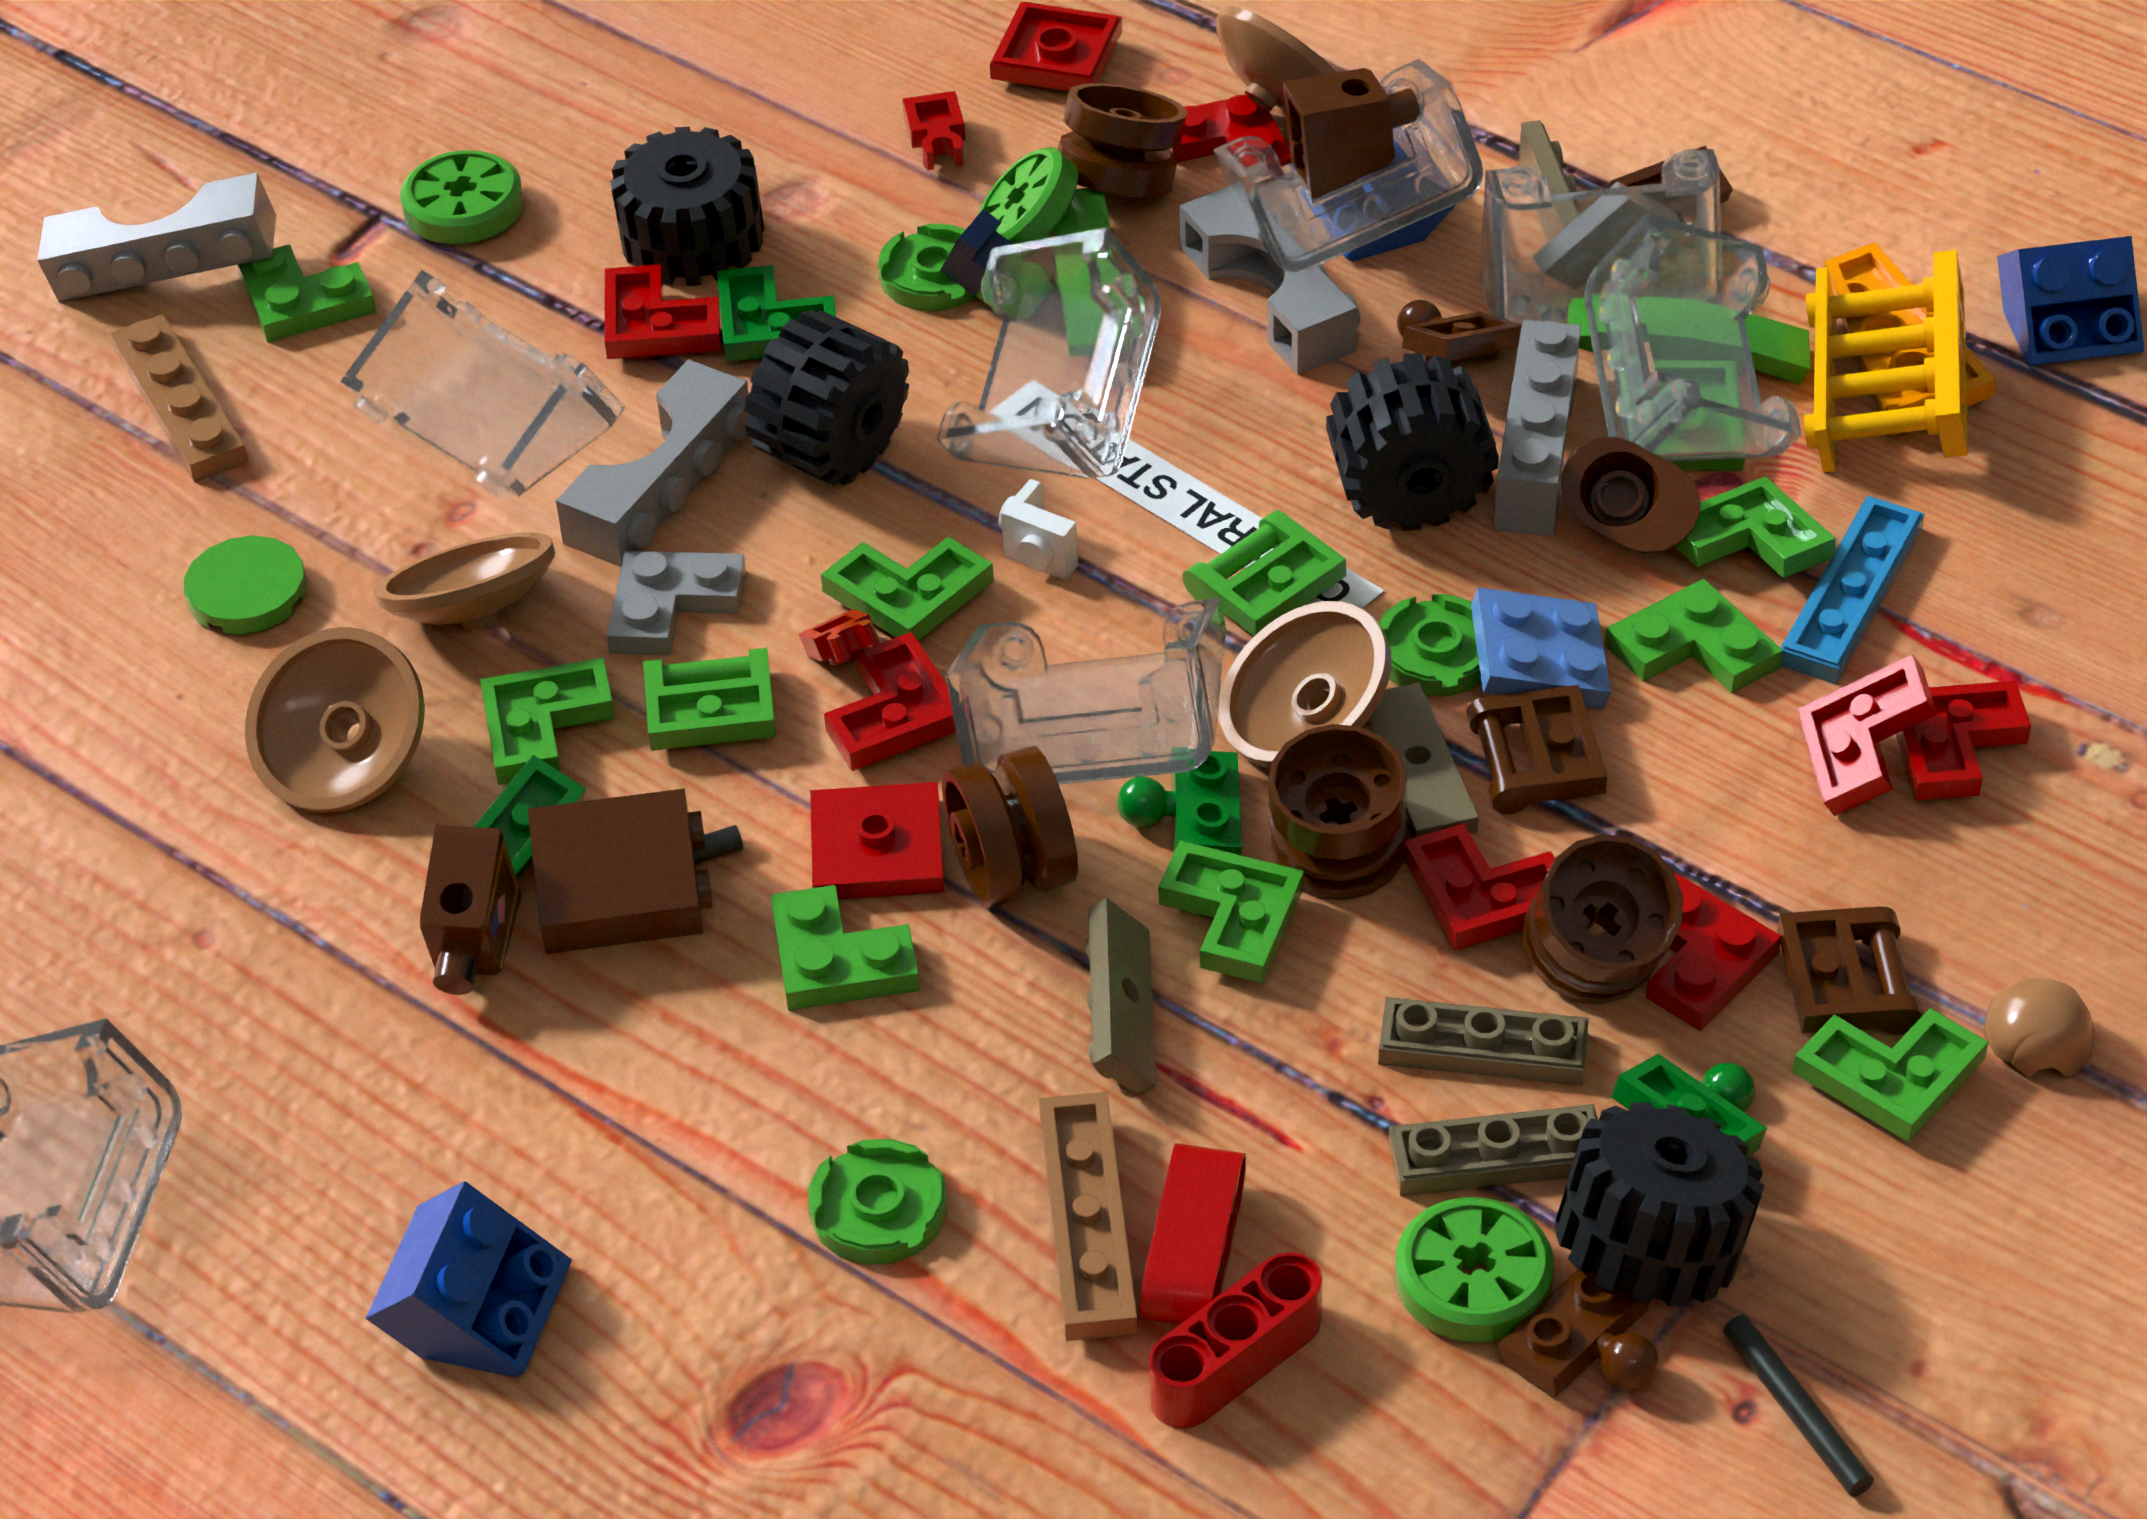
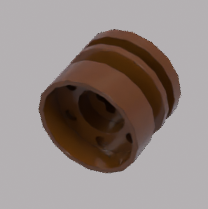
M1330 724L1308 729L1286 742L1271 763L1268 780L1269 810L1271 813L1270 831L1272 834L1271 850L1276 864L1303 870V891L1317 898L1348 900L1370 895L1389 883L1404 863L1403 845L1404 841L1407 840V773L1400 753L1384 737L1360 726Z
M1601 834L1573 843L1555 858L1524 916L1523 946L1533 971L1549 989L1574 1002L1605 1004L1630 996L1648 981L1659 961L1671 946L1682 924L1683 895L1675 873L1654 849L1630 837ZM1595 923L1605 930L1596 938L1586 931V929L1588 930L1593 927Z

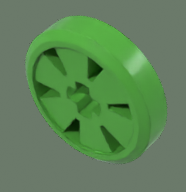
M1046 147L1033 151L1015 162L997 180L983 201L979 213L984 209L1001 221L997 232L1023 250L1024 254H1027L1052 233L1068 211L1077 188V167L1056 148Z
M453 151L433 157L414 168L405 178L400 190L404 218L410 229L427 240L444 244H467L493 237L516 221L524 205L521 178L517 169L506 159L482 151Z
M1455 1198L1427 1208L1407 1225L1397 1246L1395 1282L1399 1297L1408 1312L1431 1331L1450 1339L1465 1342L1496 1341L1503 1339L1523 1319L1532 1314L1551 1294L1554 1257L1545 1233L1533 1219L1519 1209L1488 1198ZM1477 1263L1487 1266L1486 1271L1476 1269L1471 1275L1462 1272V1267L1472 1269Z

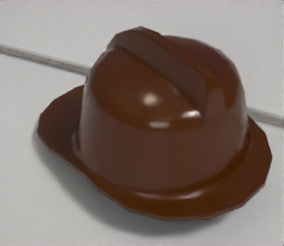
M1619 437L1596 438L1579 446L1567 459L1561 475L1562 498L1569 512L1576 519L1608 539L1642 553L1662 552L1680 544L1692 532L1700 514V493L1690 475L1676 464L1644 449L1636 443Z

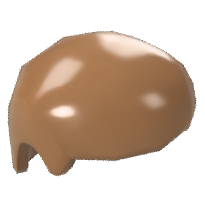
M2039 977L2024 979L2000 991L1992 998L1987 1007L1984 1023L1986 1041L1989 1042V1046L1998 1058L2011 1062L2014 1067L2027 1077H2032L2039 1070L2053 1068L2057 1069L2063 1077L2068 1078L2075 1075L2092 1058L2094 1029L2091 1014L2076 990L2063 982Z

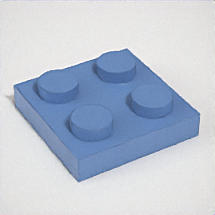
M1477 588L1471 603L1483 693L1500 695L1579 685L1586 707L1604 709L1611 694L1595 603L1523 594L1514 591Z

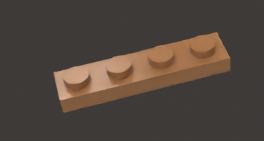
M163 314L147 320L137 321L128 327L109 333L116 355L193 482L249 462L243 441Z
M1108 1092L1039 1098L1066 1341L1138 1334Z

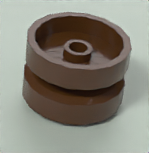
M1107 83L1080 84L1071 87L1069 90L1063 121L1072 132L1061 136L1058 150L1076 165L1078 170L1077 185L1119 196L1142 198L1162 196L1172 192L1178 158L1169 149L1181 144L1187 110L1180 103L1145 89Z
M1028 746L999 755L994 775L981 762H974L943 773V802L955 851L974 896L983 907L991 908L1020 899L1025 877L1037 890L1041 891L1075 882L1078 874V857L1072 824L1055 774L1045 755L1037 746Z

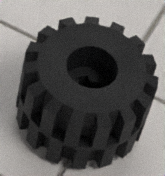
M690 126L677 127L674 133L663 135L660 131L646 136L647 143L643 145L634 143L624 151L625 159L616 160L612 169L613 179L610 180L622 250L628 263L634 261V266L661 264L663 284L672 285L676 277H685L686 286L701 285V276L712 274L715 281H718L717 271L728 270L732 265L737 268H744L752 261L751 252L760 251L763 244L762 232L765 229L754 158L749 149H742L740 140L732 135L720 138L719 131L716 129L704 127L700 132L690 131Z
M813 310L802 312L797 321L791 319L781 327L778 338L776 340L771 339L763 351L764 357L759 367L754 369L750 380L753 383L751 392L746 396L744 411L749 413L745 422L746 432L748 436L753 438L752 445L758 450L835 486L837 483L846 485L855 480L859 471L865 473L873 466L876 457L879 454L882 455L890 444V438L895 428H898L903 416L901 412L903 404L908 398L909 384L905 382L909 374L908 361L902 358L903 350L892 342L822 310H819L818 313Z
M1421 353L1404 354L1402 362L1390 364L1389 358L1374 362L1375 370L1364 375L1358 371L1346 381L1349 392H1337L1330 403L1333 415L1326 417V430L1347 501L1351 500L1353 510L1362 519L1372 516L1374 525L1385 529H1390L1395 523H1401L1403 531L1419 530L1421 523L1434 521L1435 527L1450 522L1449 514L1456 510L1466 513L1477 504L1474 496L1476 493L1488 492L1494 482L1491 471L1498 469L1499 465L1496 443L1477 387L1473 385L1470 374L1461 366L1452 369L1450 360L1435 355L1429 362H1423Z
M1631 1102L1629 1110L1615 1105L1602 1110L1599 1120L1592 1118L1583 1129L1555 1221L1559 1223L1556 1236L1560 1247L1571 1250L1568 1260L1580 1272H1589L1591 1270L1596 1272V1284L1610 1292H1613L1617 1286L1618 1289L1631 1294L1630 1300L1650 1304L1651 1299H1660L1669 1307L1687 1306L1690 1297L1701 1302L1708 1301L1717 1297L1720 1287L1727 1288L1734 1278L1759 1206L1764 1184L1760 1182L1763 1171L1758 1160L1746 1156L1749 1147L1737 1135H1726L1720 1131L1722 1125L1706 1116L1701 1119L1686 1114L1687 1109L1669 1104L1666 1109L1655 1108L1650 1102Z

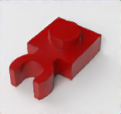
M956 91L902 98L903 114L912 148L922 147L924 167L927 170H934V158L942 154L952 156L955 165L962 166L964 163L963 141H966L965 123Z
M855 609L798 633L807 656L821 662L828 660L830 665H838L856 658L855 653L864 650L863 648L880 646V641L870 615Z

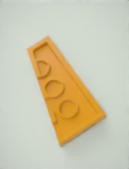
M1875 242L1828 259L1824 264V267H1828L1834 296L1913 285ZM1926 307L1841 319L1849 334L1924 324V318L1933 317L1934 312L1927 313ZM1966 346L1967 407L1995 396L1996 378ZM1923 347L1857 357L1863 371L1868 372L1923 365L1924 358L1934 357V352L1928 353L1927 348ZM1927 388L1875 394L1874 397L1880 411L1925 406V400L1934 399L1935 393L1928 394Z

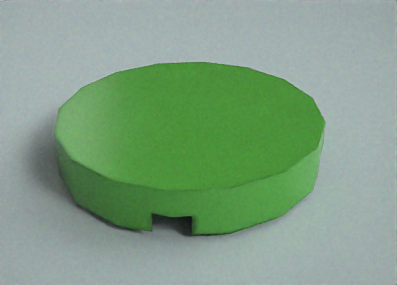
M926 224L918 226L916 234H911L904 238L903 231L892 237L881 249L878 260L879 280L884 293L898 304L915 310L927 311L955 308L975 299V295L940 272L956 241L966 229L949 224Z
M245 536L228 539L205 550L191 563L184 577V594L188 609L197 622L209 629V623L214 626H221L223 633L242 635L262 632L284 622L294 613L293 605L298 602L299 598L303 601L307 593L306 573L300 556L293 547L269 537Z
M1432 594V601L1416 603V597L1400 601L1387 610L1378 624L1385 632L1391 649L1392 663L1389 680L1398 686L1419 682L1425 696H1451L1472 690L1482 683L1471 610L1472 602L1448 594Z
M893 1139L862 1140L847 1146L848 1153L838 1156L835 1160H832L831 1155L819 1165L808 1189L810 1223L820 1243L840 1258L864 1265L895 1263L918 1254L938 1236L947 1217L945 1178L939 1167L937 1171L936 1167L928 1161V1155L915 1145Z

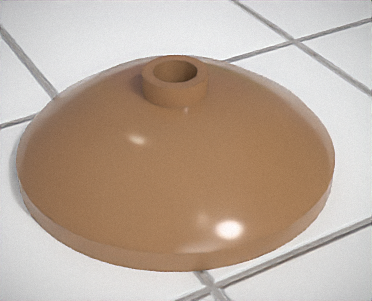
M1229 6L1223 8L1216 18L1217 36L1230 67L1248 86L1244 92L1245 95L1264 110L1271 111L1276 106L1286 111L1283 90L1284 82L1337 73L1330 64L1299 39L1255 13Z
M514 533L484 538L433 553L407 564L380 581L375 587L374 592L378 605L395 616L431 625L462 622L464 629H476L495 622L499 618L497 611L524 597L548 570L556 552L552 539L548 535L541 533Z
M1323 601L1304 605L1283 614L1269 623L1238 654L1223 683L1219 700V719L1222 731L1228 742L1248 761L1271 768L1273 759L1284 744L1308 729L1330 724L1360 726L1363 728L1377 709L1386 690L1391 672V649L1382 627L1364 609L1340 601Z
M351 627L329 628L314 632L295 641L268 665L258 680L249 701L245 720V741L254 771L273 794L283 801L306 811L317 813L342 812L375 799L400 777L410 763L419 744L425 716L421 682L407 657L396 646L370 631ZM359 723L360 727L357 734L351 740H348L347 735L350 728Z

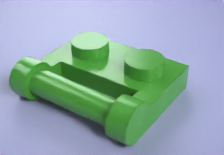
M1275 510L1259 521V529L1207 564L1204 562L1196 563L1183 572L1182 579L1187 591L1195 600L1199 602L1209 601L1242 628L1255 636L1278 617L1304 606L1345 578L1346 559L1286 514ZM1265 554L1263 557H1261L1260 559H1258L1257 561L1243 569L1245 566H1247L1248 564H1250L1251 562Z
M767 648L749 649V656L663 665L662 659L643 661L647 725L651 751L776 737Z

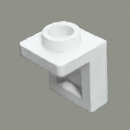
M1029 479L1016 496H1010L1004 502L999 514L998 526L1002 530L1004 557L1066 581L1078 566L1076 522L1044 510L1043 484Z

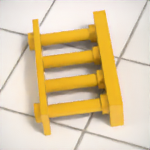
M1957 249L1933 252V277L1923 278V284L1834 296L1828 267L1816 268V292L1806 294L1810 328H1815L1814 414L1804 415V430L1808 450L1818 449L1823 473L1836 471V441L1927 430L1929 435L1939 434L1944 458L1967 456L1965 291ZM1921 307H1926L1927 313L1934 312L1933 317L1924 318V324L1837 335V319ZM1923 347L1927 348L1928 353L1934 352V357L1924 358L1923 365L1836 376V359ZM1927 388L1928 394L1935 393L1934 399L1925 400V406L1836 417V399Z

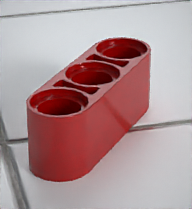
M1175 1143L1143 1276L1140 1319L1180 1325L1222 1293L1244 1189L1246 1172L1245 1153Z
M1294 1252L1278 1253L1265 1260L1162 1337L1152 1347L1149 1356L1150 1401L1152 1411L1158 1420L1170 1427L1180 1429L1192 1428L1205 1422L1309 1343L1319 1332L1322 1322V1275L1317 1264L1303 1254ZM1230 1339H1242V1340H1240V1341H1233V1340H1230ZM1187 1379V1380H1191V1381L1178 1382V1381H1174V1380Z

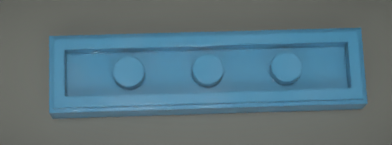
M1871 496L1866 497L1835 551V558L1830 560L1781 646L1783 650L1782 667L1837 685L1923 528L1924 513Z

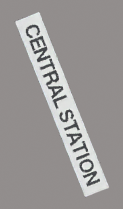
M1034 382L990 414L995 419L1219 554H1222L1259 529V521L1263 519L1262 517ZM1263 554L1262 556H1260L1259 558L1245 566L1244 569L1252 563H1254L1255 561H1257L1258 559H1260L1261 557H1263L1265 554ZM1346 568L1345 578L1305 605L1323 601H1340L1363 609L1384 590Z

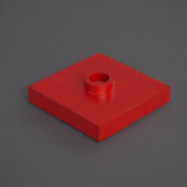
M1022 1L990 62V79L1069 91L1071 87L1080 84L1099 83L1121 36L1122 17Z
M938 782L810 790L813 888L835 885L838 899L944 892Z

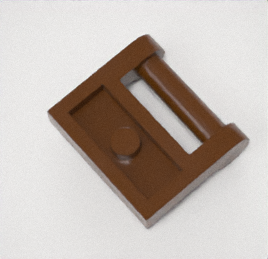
M1579 685L1485 696L1474 700L1467 707L1466 713L1470 728L1475 734L1479 735L1492 778V783L1488 790L1493 808L1497 812L1513 814L1523 810L1529 803L1606 794L1607 773ZM1520 724L1533 771L1516 773L1503 729L1506 725Z
M1877 906L1780 913L1777 932L1782 936V953L1802 1033L1818 1032L1833 1015H1836L1858 1029L1885 1028L1891 1034L1904 1035L1923 1016L1920 1000L1910 993L1897 944V939L1901 934L1896 912L1893 909ZM1857 940H1862L1865 945L1871 948L1883 995H1868L1855 945Z

